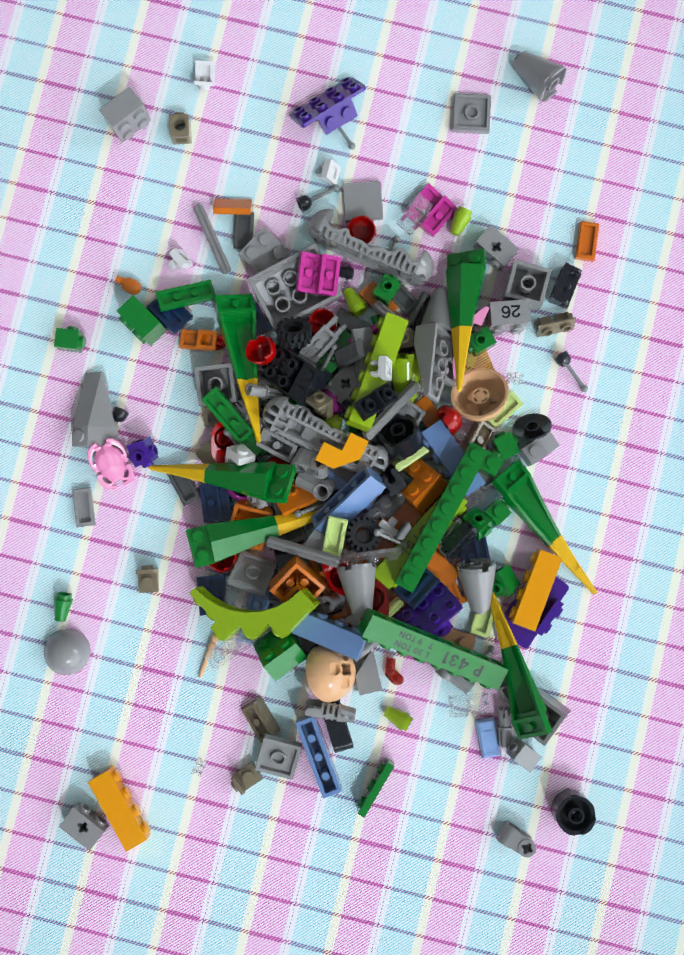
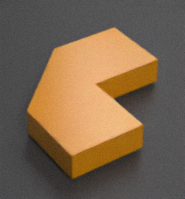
M350 432L342 450L323 442L315 460L333 469L360 460L369 441Z

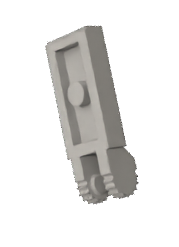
M335 315L326 325H323L313 336L311 343L303 347L299 353L317 363L348 326L344 323L334 334L330 328L338 321V317Z

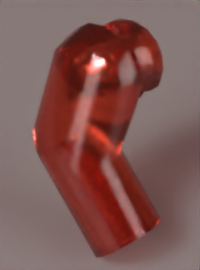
M387 657L385 676L392 684L401 685L404 682V677L395 669L396 658Z

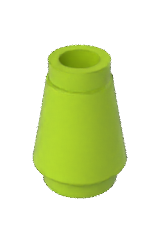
M459 206L454 212L449 232L460 237V234L472 219V211Z
M352 287L347 288L343 295L350 313L355 317L362 315L367 310V303Z
M388 706L383 715L400 731H407L413 720L410 713Z

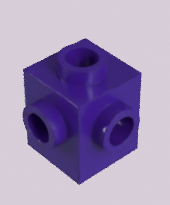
M151 436L133 441L126 446L129 452V459L134 464V467L141 465L143 468L153 465L154 460L159 458L158 449L153 444Z

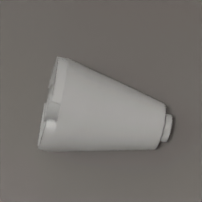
M527 51L518 53L514 59V69L537 98L543 102L548 101L557 92L556 86L558 83L562 85L567 74V69L563 65Z
M439 287L432 292L420 325L437 322L452 335L448 290L445 287Z
M473 558L470 559V563L465 564L463 560L457 563L456 568L470 610L475 614H485L490 609L496 562L492 563L491 559Z
M376 563L337 567V574L352 615L356 614L357 618H362L367 608L373 609Z

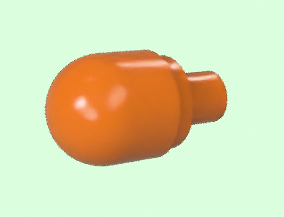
M119 275L115 279L116 283L122 285L121 288L125 292L132 295L140 293L142 287L139 281L131 277L123 278Z

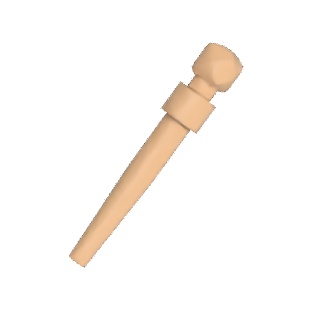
M214 634L211 637L212 641L208 644V650L198 676L199 678H202L211 654L216 648V642L219 640Z

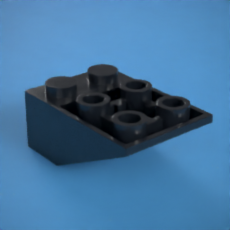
M279 343L276 347V355L267 364L262 377L298 404L312 407L306 403V398L318 390L323 391L332 373L290 347L288 349L284 346L281 347Z

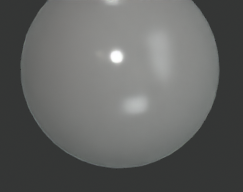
M62 629L55 632L47 640L44 647L46 664L52 671L61 675H73L80 672L89 662L91 655L89 641L81 632L75 629Z

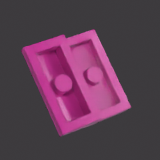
M428 183L403 213L422 230L434 237L458 208L445 195L441 196Z
M300 252L295 291L336 296L341 257Z

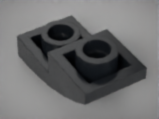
M387 382L355 402L353 406L362 420L366 421L399 398Z

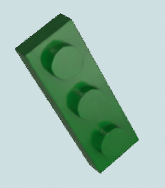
M211 280L155 292L160 312L212 301L216 295Z
M217 386L201 399L239 444L253 433L252 426Z
M386 758L385 762H380L376 770L378 774L375 779H370L366 787L367 793L359 798L356 804L358 807L357 813L365 818L395 767L392 760Z

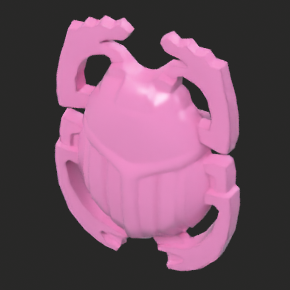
M106 438V442L102 446L93 443L87 452L91 468L95 473L100 471V474H96L98 481L105 489L109 490L118 487L113 485L117 480H126L123 482V485H126L134 479L133 468L130 462H128L127 451L121 442L114 438ZM112 445L119 447L123 452L121 453L119 449L113 447ZM94 451H96V454H95V457H94V462H95V463L92 462V455H93ZM125 469H128L129 473L124 477ZM103 477H105V478H107L108 480H110L111 483L105 482V481L103 480Z

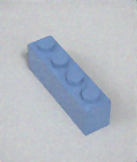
M440 419L422 432L423 446L430 448L433 453L431 457L436 464L440 463L444 468L442 472L449 480L464 452ZM479 473L476 474L465 497L486 484Z
M368 466L362 467L311 517L315 529L325 535L329 516L348 519V523L355 519L386 488L382 477Z
M312 611L291 632L354 660H358L362 656L366 641L361 638V634L357 630L358 627H349L345 621L340 619L332 620L328 618L326 613L317 611V613Z
M307 715L297 718L295 724L323 799L342 792L340 779L317 718Z

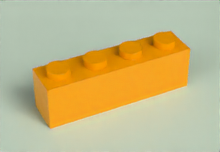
M537 549L536 552L531 554L529 560L531 566L529 570L525 571L522 579L525 582L523 587L517 591L516 599L518 600L515 607L512 606L509 612L510 622L532 631L536 630L563 558L541 549Z
M111 766L88 781V784L127 852L146 841L151 834V829L147 821L142 819L139 806L132 801L129 788L122 783L121 773L119 770H115L114 766Z

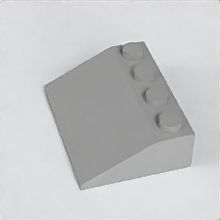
M316 243L248 278L275 333H277L276 327L280 320L284 321L286 317L291 319V316H294L295 319H297V316L303 319L317 309H322L342 299L343 294L339 286L337 287L336 296L295 291L300 252L321 255Z

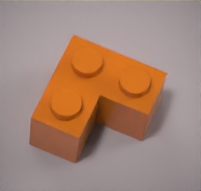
M419 458L403 469L412 482L401 494L422 514L441 495L447 483L438 472Z
M296 555L269 582V591L283 603L297 590L300 591L307 588L316 598L326 588L325 578Z

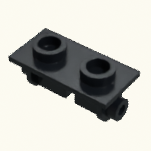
M467 520L461 522L453 531L458 537L455 539L450 535L441 544L440 550L445 554L447 553L446 556L450 559L457 558L463 552L462 548L476 538V533L479 530L473 527Z

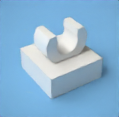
M325 159L324 164L319 165L322 173L317 174V177L325 180L329 185H336L341 167L332 159Z
M173 248L169 252L173 259L168 263V266L172 270L178 271L180 268L189 269L193 265V262L182 249Z
M379 356V361H371V365L378 366V370L372 371L370 374L373 377H380L383 381H391L392 360L388 356Z
M391 517L388 522L382 519L378 524L381 527L382 533L393 538L398 532L394 528L398 520L394 517Z

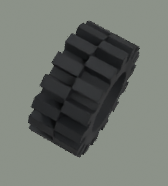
M291 316V319L286 317L284 321L280 320L277 323L278 344L280 343L281 347L284 346L286 349L291 347L294 350V347L301 349V346L306 347L307 344L311 343L312 327L310 321H306V318L301 320V317L297 316V319H295L294 316Z
M362 516L348 523L345 540H347V545L352 550L364 553L378 546L381 536L376 537L373 532L375 529H381V527L377 525L378 522L376 520L374 521L371 517ZM359 527H366L370 531L368 541L361 542L356 538V531Z

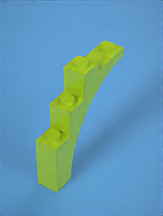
M203 586L196 587L190 592L193 601L206 611L209 619L215 621L210 628L214 631V636L223 642L230 640L240 629H242V633L247 638L254 640L259 638L269 627H271V631L277 637L282 639L289 636L320 604L307 588L300 590L283 604L263 610L242 609L226 604L213 596Z

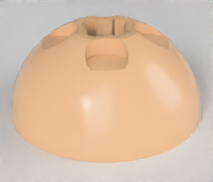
M488 368L473 369L464 373L461 392L457 390V384L455 387H452L451 401L462 417L476 422L488 421L496 417L504 409L509 395L508 384L505 378L495 370Z
M319 644L312 648L306 660V678L313 694L323 702H334L343 698L351 690L356 677L353 659Z

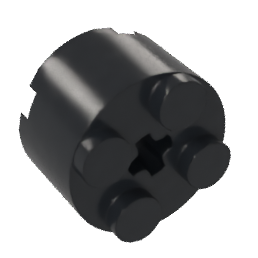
M396 414L379 432V437L388 454L399 461L414 455L424 445L422 433L415 419L409 414Z
M567 788L555 796L551 806V813L556 823L565 833L575 836L587 834L592 830L596 822L595 808L584 794Z

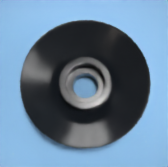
M527 414L515 421L513 432L516 437L522 440H537L543 438L551 431L552 423L543 414Z

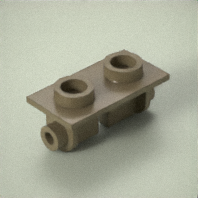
M565 312L554 315L555 321H552L551 316L538 318L534 321L535 328H538L537 337L574 330L576 317H573L572 313Z

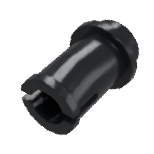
M340 266L339 277L346 278V281L352 280L354 268H351V266Z

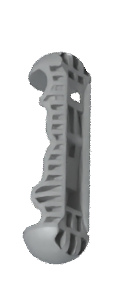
M333 209L320 210L312 217L309 224L310 236L314 239L315 243L322 245V247L380 273L387 274L388 276L390 274L394 275L399 281L406 284L409 283L411 286L423 285L433 273V259L426 250H423L418 261L413 262L407 251L403 248L398 247L393 252L378 246L368 245L364 241L352 237L347 228L335 229L331 227ZM331 241L337 243V246H333Z
M287 396L274 397L265 405L263 423L270 432L282 438L285 437L288 441L291 440L293 441L292 443L317 454L323 442L342 450L349 434L342 430L331 428L325 421L314 416L309 408L290 404L288 402L289 397ZM381 443L377 446L367 444L358 464L351 462L340 467L356 474L366 465L381 475L388 466V452Z

